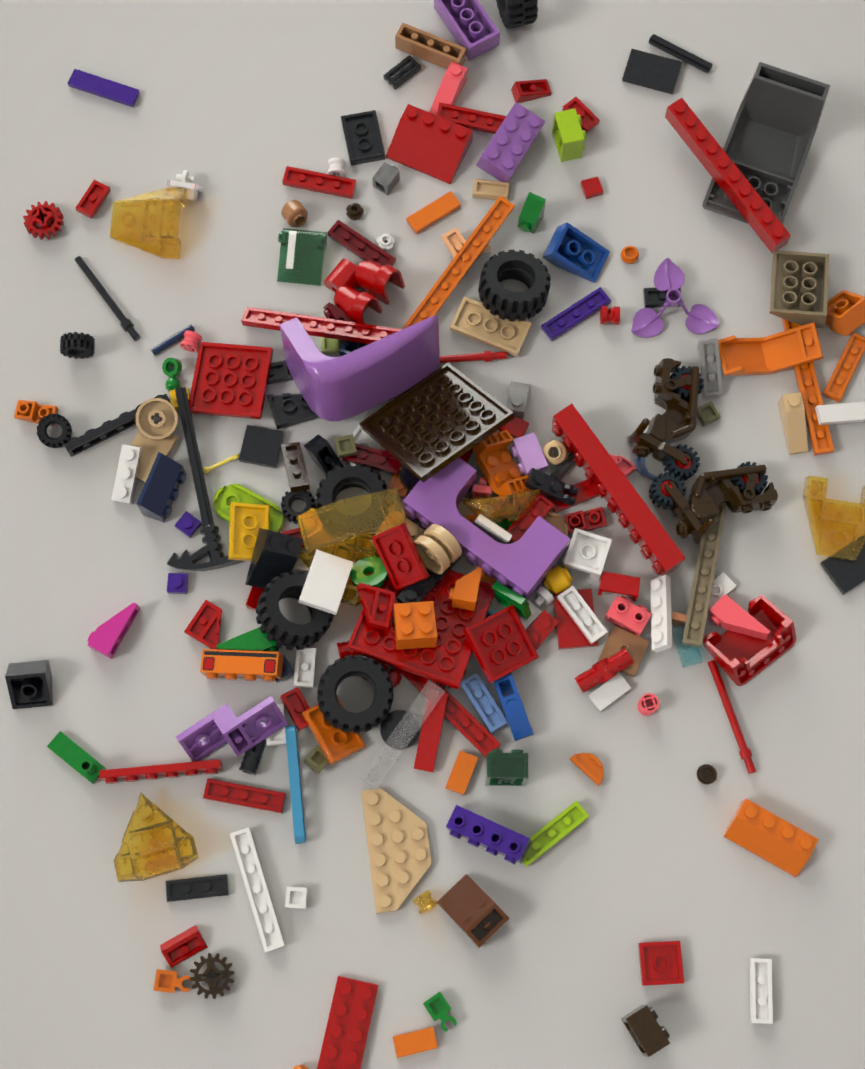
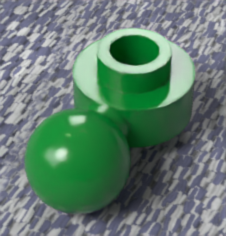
M167 358L163 362L162 369L164 374L169 376L165 386L170 391L180 387V381L176 376L181 373L182 364L177 358Z

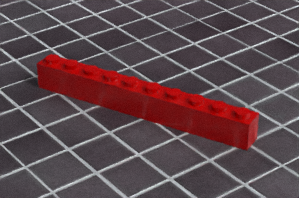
M680 98L669 105L665 114L667 121L770 252L773 254V250H779L785 246L791 237L790 233L684 99Z

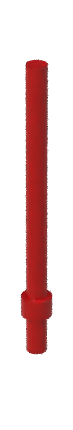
M484 351V353L445 355L440 356V363L482 360L492 362V360L507 359V352Z
M711 660L707 663L739 746L740 758L744 760L748 773H755L756 769L751 758L753 755L750 748H747L716 662Z

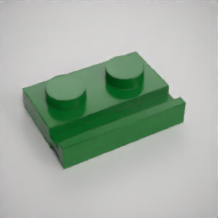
M495 582L492 589L495 590L494 595L497 602L504 607L513 605L517 614L527 620L532 613L526 598Z

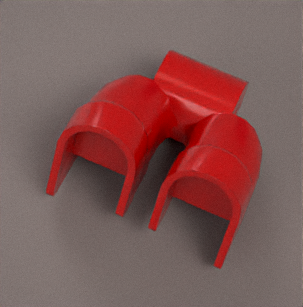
M342 259L324 280L325 286L335 292L334 304L344 311L353 322L365 324L363 313L368 307L381 314L382 308L379 300L386 305L390 303L385 289L389 282L402 289L405 288L401 272L391 265L383 266L373 261H362L356 266L351 261ZM361 287L367 290L368 292L360 293L359 291L355 290V288Z

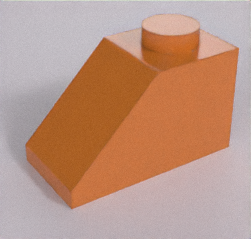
M478 567L456 581L455 588H451L449 599L452 600L451 607L475 611L482 568Z

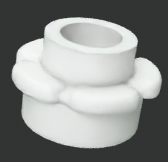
M386 233L382 234L377 239L378 247L384 251L391 250L395 243L394 237Z

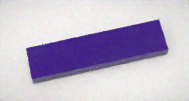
M77 69L73 70L68 81L69 87L130 107H134L140 94L138 89Z
M599 287L542 324L541 329L552 342L601 310V306L609 305L611 300L602 288Z

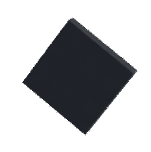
M247 425L239 462L276 468L284 431Z

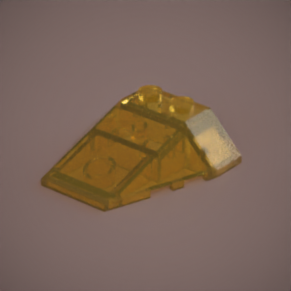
M167 187L114 201L110 238L130 246L132 245L160 258L180 259L181 241L178 238L181 207H185L187 189Z

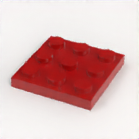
M513 605L463 629L489 683L539 658Z

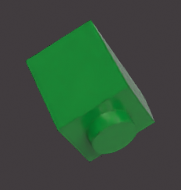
M529 192L519 216L518 227L525 232L534 234L544 216L546 199Z

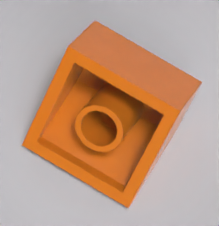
M842 290L827 301L825 323L835 333L843 336L851 334L856 328L865 323V297Z

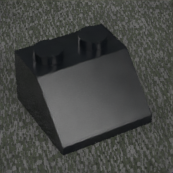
M49 660L9 663L5 679L12 709L52 706V674Z

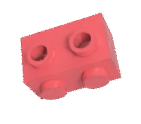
M617 595L604 619L621 629L640 636L652 614L644 606H636L631 603L632 601L628 597Z

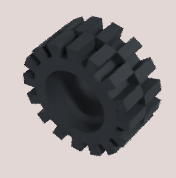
M69 332L61 336L60 353L63 356L84 359V357L89 358V356L92 357L94 354L95 339L90 334L84 335L82 332L80 334L77 332L72 334Z
M49 414L38 422L37 436L47 447L61 448L71 439V424L64 416ZM51 424L61 426L62 433L58 438L48 436L47 428Z
M310 491L285 492V497H282L281 509L284 517L289 522L293 521L294 524H297L298 516L313 507L316 510L315 499ZM297 499L303 500L306 503L305 509L301 512L293 511L291 508L293 501Z

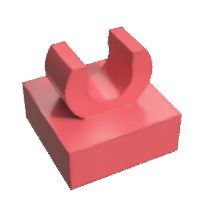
M480 477L479 485L473 484L472 497L491 499L492 488L487 486L485 477Z

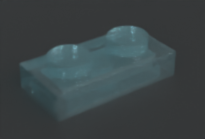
M685 626L672 629V636L683 668L703 662L698 647L682 645Z

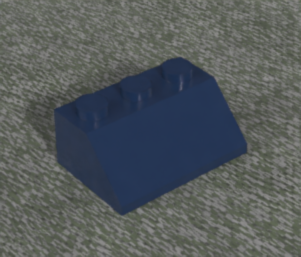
M160 452L157 454L136 504L143 516L165 522L166 517L169 518L171 515V505L173 500L176 501L178 498V489L180 484L184 483L186 473L183 465Z

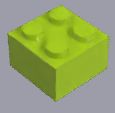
M575 108L554 113L552 134L561 162L582 158V152L585 150L584 141H586L585 130L581 129V116L577 115Z

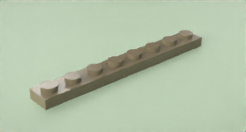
M727 503L719 505L720 511L714 518L715 524L703 535L700 541L682 645L702 648Z

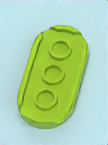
M239 484L223 486L215 493L213 499L214 509L223 520L230 523L231 502L269 505V530L279 533L282 531L284 526L283 513L276 504Z

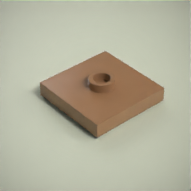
M614 625L598 661L606 657L609 658L626 648L634 663L622 669L621 672L634 677L650 641Z

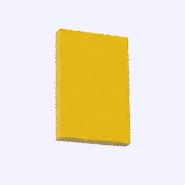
M231 502L228 560L251 561L259 528L269 530V505Z

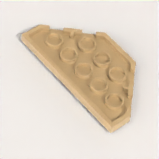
M383 789L361 791L376 914L397 911L432 865L426 822Z

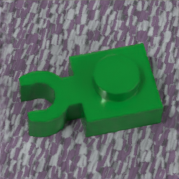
M438 992L423 1003L434 1021L440 1018L441 1027L445 1032L448 1031L445 1027L447 1020H451L454 1025L457 1024L455 1018L448 1016L447 1012L451 1010V1007L441 992Z

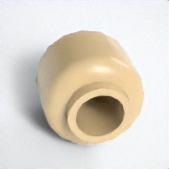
M552 440L543 448L546 461L552 465L561 464L568 458V450L562 441Z

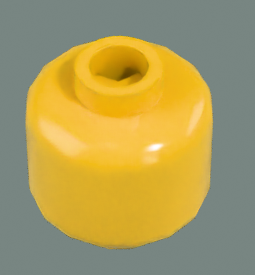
M556 566L545 576L546 580L543 583L548 591L552 590L555 594H559L571 587L573 579L566 567Z

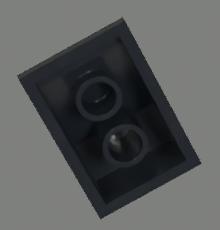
M259 528L245 585L265 589L267 584L276 576L280 577L282 573L286 572L290 575L299 558L303 539Z

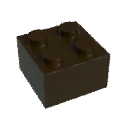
M641 1005L622 1017L621 1020L642 1055L650 1057L670 1044L668 1040L670 1035L664 1026H659L656 1021L658 1015L655 1010L647 1005Z

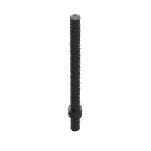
M76 257L75 262L121 322L120 325L124 331L128 332L134 341L139 340L140 336L134 329V324L131 320L125 317L82 257Z

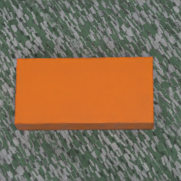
M459 751L445 789L464 796L478 757Z
M434 1027L393 1036L397 1058L438 1048Z

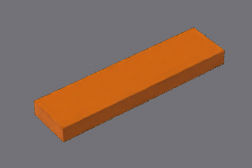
M855 332L851 334L826 385L823 396L838 403L841 401L865 351L864 336Z

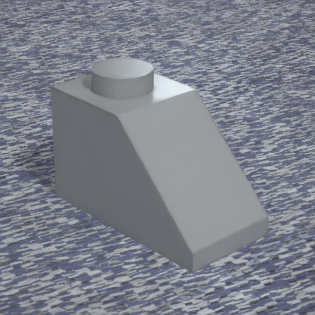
M511 381L506 407L513 411L516 417L523 419L529 384Z

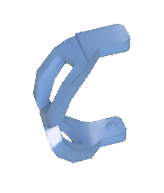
M636 457L634 464L637 467V471L641 476L654 480L655 476L650 474L645 466V457Z

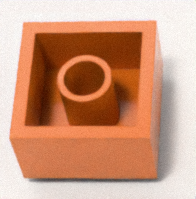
M433 601L394 604L393 620L396 650L436 647L437 629Z

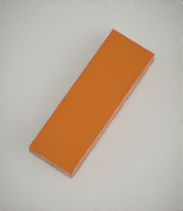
M450 191L407 217L406 221L413 231L418 234L459 209L461 203Z

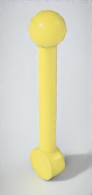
M235 454L210 467H204L203 473L208 474L211 470L239 458V454Z

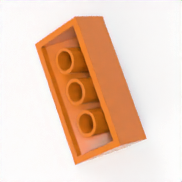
M748 799L741 801L723 836L794 877L798 876L809 860L819 840Z

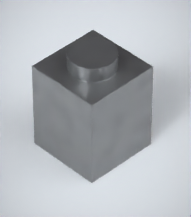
M384 162L372 178L373 187L388 195L400 180L398 168Z

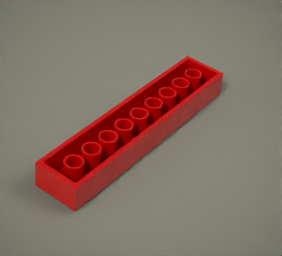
M571 403L555 414L552 421V432L557 438L560 437L563 440L568 453L572 452L575 456L573 460L579 468L582 467L584 469L586 479L590 483L594 482L597 486L595 489L597 494L601 498L604 497L606 499L608 509L619 517L618 522L623 529L627 528L634 544L638 543L642 550L640 552L646 560L649 559L651 561L653 571L657 575L663 576L680 567L685 560V556L574 405Z

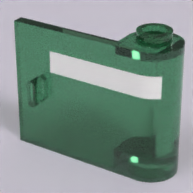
M283 228L282 232L279 231L278 242L281 243L277 282L321 286L327 232Z

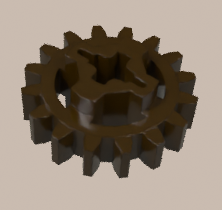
M208 953L207 959L200 956L201 962H194L196 969H190V972L194 973V977L189 978V980L195 981L192 989H199L197 995H201L204 992L205 999H208L209 994H212L213 999H216L218 993L223 997L224 989L230 991L228 983H234L230 976L234 975L235 971H229L232 963L226 965L227 958L224 957L220 960L219 953L216 954L215 958H212L211 953ZM215 962L220 963L225 970L219 971L215 968ZM207 963V969L204 973L199 974L201 967ZM211 970L216 974H222L214 978V982L202 977L209 975ZM226 978L224 984L218 989V982ZM205 981L209 984L210 991L204 989L199 982Z

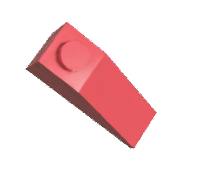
M454 62L450 63L429 113L437 115L439 102L450 105L455 104L467 81L468 68Z
M726 594L709 610V620L715 626L763 640L769 638L770 630Z

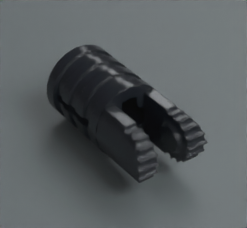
M265 739L244 753L241 766L239 767L240 771L256 775L267 743Z

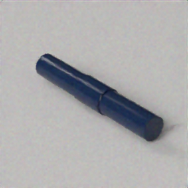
M192 324L152 348L151 352L153 355H157L184 338L185 331H195Z

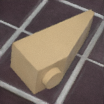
M801 392L783 394L778 401V407L789 455L807 453L806 419Z

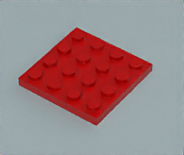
M200 342L189 398L191 413L261 419L273 349L271 347Z

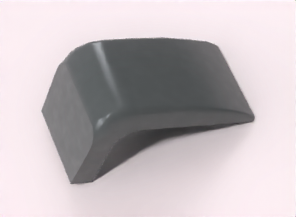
M759 62L741 101L723 150L783 224L815 136L830 85ZM712 178L703 201V208L748 224Z

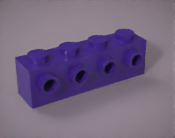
M458 805L455 806L446 825L451 836L460 839L462 836L468 839L467 843L477 848L481 845L486 848V852L494 856L501 854L505 856V861L514 865L516 862L522 864L531 844L530 838Z

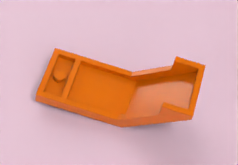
M814 322L763 338H736L733 335L718 340L719 354L725 376L770 375L824 359Z

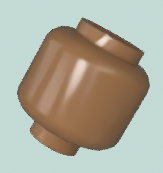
M291 200L285 203L281 215L289 226L300 227L305 224L308 212L301 202Z

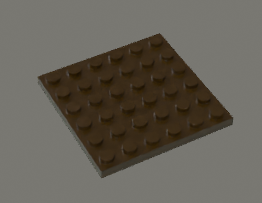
M446 363L360 422L359 425L364 432L424 483L515 418L513 411L450 363Z

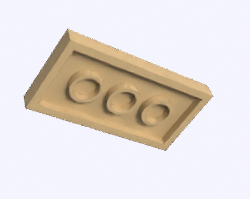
M464 296L450 325V330L518 357L532 323L526 320H515V322H512L509 319H499L498 315L494 316L490 313V309H485L483 303Z

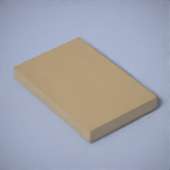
M138 431L130 445L143 448L137 480L143 483L146 482L158 452L168 457L179 439L178 436L171 434L170 437L163 440H151Z

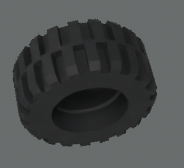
M496 0L500 17L507 28L511 29L532 24L537 20L538 0Z
M513 249L508 250V252L501 251L498 255L491 256L485 262L481 271L478 292L483 306L487 310L490 309L492 315H498L499 319L502 320L509 319V321L515 322V320L524 321L527 317L531 319L535 317V314H539L547 302L551 277L547 267L542 265L543 262L539 258H534L533 254H526L522 250L517 252ZM515 279L526 284L529 289L523 292H513L505 289L499 282Z
M345 463L343 468L340 465L334 467L335 471L333 473L329 471L325 474L326 479H321L319 483L320 488L316 491V505L319 516L329 528V531L333 534L338 533V536L341 538L349 536V539H355V536H360L362 539L369 532L372 535L376 532V528L380 527L388 514L390 502L385 481L381 479V475L377 471L373 472L369 466L362 468L360 463H356V466H351V463ZM357 487L369 493L371 504L368 509L361 514L353 516L345 515L338 511L335 506L337 495L347 488Z
M292 571L290 575L286 572L282 573L280 577L276 576L267 584L256 606V613L258 614L256 620L258 624H261L259 628L261 632L268 635L266 638L270 642L272 640L275 641L276 646L280 648L282 645L286 646V650H293L294 647H296V650H303L305 646L308 648L313 646L315 642H318L323 637L334 617V614L307 606L311 615V621L306 624L292 623L282 615L279 601L284 598L299 600L308 575L307 573L299 575V572Z
M348 655L343 659L335 660L332 665L326 668L318 685L317 700L320 712L324 715L325 720L332 724L331 726L341 729L342 732L359 734L363 731H370L381 724L387 717L394 698L393 682L390 680L388 671L386 672L383 669L384 666L380 663L377 664L370 657L367 659L363 655H357V657ZM350 676H359L371 683L374 690V700L369 708L359 713H352L340 706L336 692L339 684L344 679Z

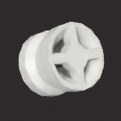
M338 157L330 158L328 160V174L344 177L345 160Z

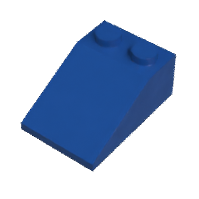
M567 222L556 228L543 258L560 269L594 283L610 251Z

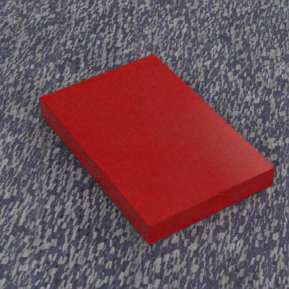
M405 523L371 537L395 590L429 577Z
M592 589L577 590L594 613ZM553 592L555 619L560 622L556 626L558 650L597 647L598 642L596 641L591 645L558 601L557 596L561 593L555 594Z

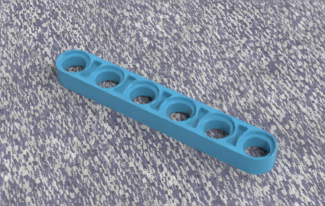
M296 725L285 726L294 839L295 844L306 843L297 731Z

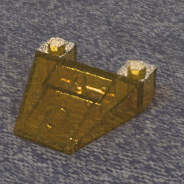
M807 476L805 478L803 500L816 555L855 561L865 543V486L862 487L860 503L827 499L825 497L828 478Z

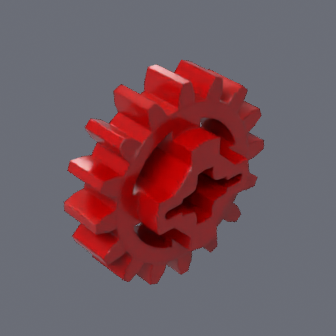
M47 201L44 202V205H41L40 202H37L38 206L36 207L31 205L32 210H26L28 215L23 216L27 232L32 234L34 238L39 236L40 240H43L44 236L48 240L50 235L56 237V231L61 232L60 226L64 225L62 220L64 216L60 208L55 207L54 203L49 205Z

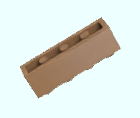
M402 23L395 36L396 49L442 68L448 69L451 62L463 66L466 61L465 47L408 24Z

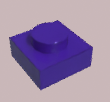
M186 511L174 526L191 538L202 523Z
M168 573L167 593L187 594L189 575L184 573Z

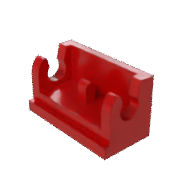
M602 571L598 595L602 596V592L605 591L633 596L632 601H636L639 594L640 578Z

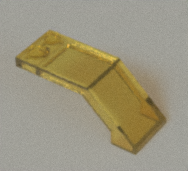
M397 488L342 499L297 516L307 554L316 552V549L320 551L325 550L327 547L355 537L386 531L402 523L408 525Z

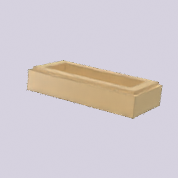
M475 179L472 198L497 200L499 196H502L508 200L510 183Z

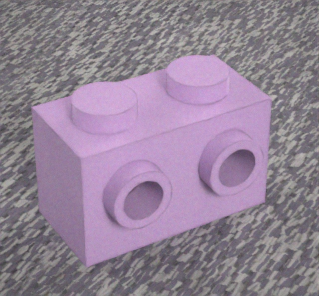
M534 432L513 439L512 447L510 448L513 457H517L519 461L517 465L521 475H528L532 468L543 473L547 472L548 463Z

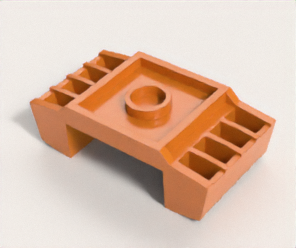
M507 430L494 433L473 447L477 464L493 492L499 495L504 504L532 496L535 492L525 486L528 475L522 476L517 465L507 450V447L513 442V437Z

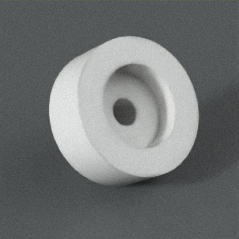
M542 586L535 591L537 598L534 600V603L539 607L542 603L549 605L554 600L552 594Z

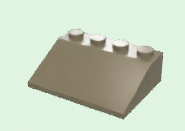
M773 250L769 313L801 326L814 322L816 328H824L827 317L829 254Z

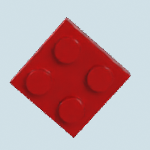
M680 941L638 943L642 986L684 984Z

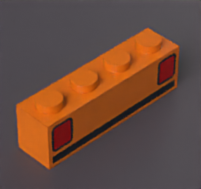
M203 649L200 672L207 679L217 680L218 677H225L226 680L233 681L237 680V678H244L246 681H256V678H259L266 682H275V679H282L284 656L280 652Z

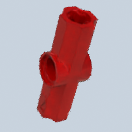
M626 648L609 658L606 657L591 666L592 668L575 677V680L584 693L597 684L610 680L617 675V672L632 665L634 661Z

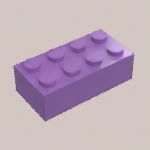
M434 0V9L457 43L466 48V56L469 60L499 45L500 32L478 0Z
M515 102L482 153L476 166L500 182H508L546 121Z

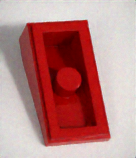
M547 79L516 81L511 88L514 100L517 103L551 96L552 94Z

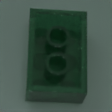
M492 749L491 753L486 754L485 786H525L528 780V753H523V750L518 749L511 750V753H503L501 749Z

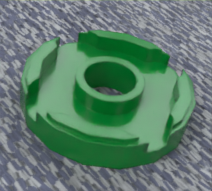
M375 556L359 559L353 564L350 571V578L355 587L360 582L380 588L383 582L389 578L381 558ZM368 572H374L370 576L365 575Z

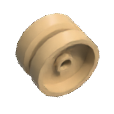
M151 398L144 401L138 407L136 413V425L140 433L151 440H163L170 437L178 423V416L174 406L162 398ZM155 416H159L161 419L159 423H154L153 418Z
M437 524L429 526L423 533L424 535H420L414 541L425 567L436 574H442L450 566V563H454L462 555V549L455 537L448 530Z

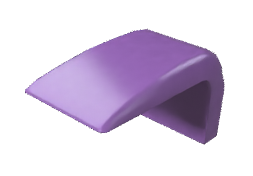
M437 315L340 357H329L322 354L297 317L280 324L288 372L310 409L320 418L327 421L349 419L395 398L432 374L440 366Z

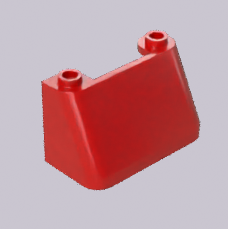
M762 594L749 602L748 613L770 630L767 640L729 630L721 636L717 632L708 633L703 639V646L737 686L746 684L791 649L796 642L794 622Z

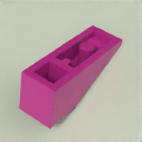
M133 602L97 627L95 632L93 631L89 635L87 645L92 650L112 659L140 610L138 604Z

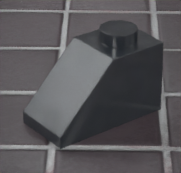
M319 434L304 445L313 461L325 474L329 471L333 473L336 466L344 467L329 442Z

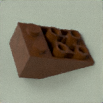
M467 874L437 901L439 906L478 948L509 920V917Z

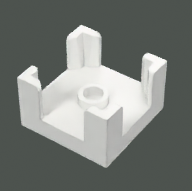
M575 528L562 568L566 567L569 572L573 568L591 574V579L599 581L612 539Z

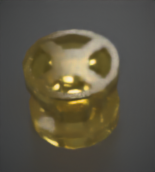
M427 890L413 900V903L418 905L421 915L438 904L436 900L432 899L430 890Z

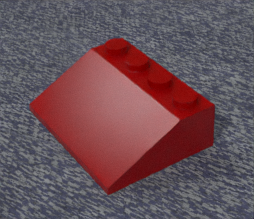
M408 104L400 118L386 158L451 184L472 143L473 130Z

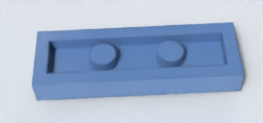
M477 673L461 682L460 686L491 734L508 724V721Z

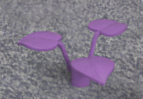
M666 258L659 265L654 275V285L657 290L661 292L668 290L666 302L657 315L651 308L640 309L633 318L631 332L642 338L658 335L664 327V322L659 317L667 306L677 307L681 305L685 314L688 315L686 327L694 334L707 333L717 328L719 322L713 311L702 304L693 305L690 312H688L684 301L681 300V292L678 290L684 284V273L669 258Z

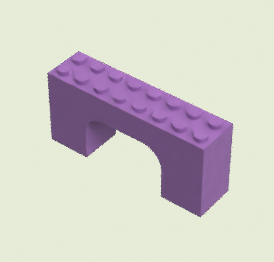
M461 458L453 461L424 483L419 480L403 500L405 515L412 521L417 520L420 522V526L424 530L432 524L440 525L448 530L459 543L462 555L466 557V561L474 567L476 565L482 568L484 575L489 578L492 576L498 583L526 598L527 601L569 548L570 538L540 516L536 518L518 541L511 544H502L495 541L465 519L458 512L457 508L472 489L473 484H476L477 470Z

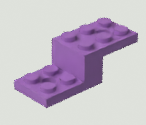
M270 696L238 718H236L229 705L225 704L184 730L176 738L193 762L201 760L227 742L238 757L287 725L288 722L272 696Z

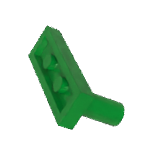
M61 731L47 746L92 784L99 778V770H106L103 765Z

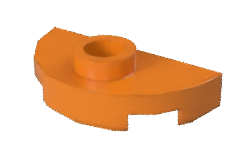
M579 753L569 758L598 787L600 786L604 778V770L601 761L591 753Z

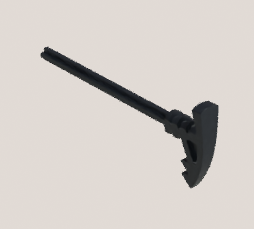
M178 387V389H175L203 524L200 534L204 535L202 543L207 545L191 556L188 550H185L180 558H178L176 553H173L167 565L186 571H208L242 563L244 561L228 560V555L225 556L223 552H220L223 548L222 544L218 543L221 540V536L217 534L219 527L215 526L186 387ZM209 555L210 562L195 564Z

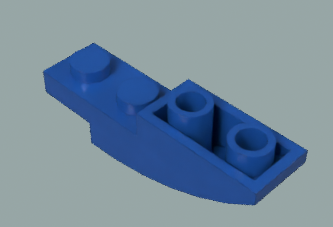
M509 673L494 681L514 740L518 741L534 735L512 674Z

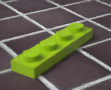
M577 800L530 837L531 844L522 862L525 867L529 866L589 817Z

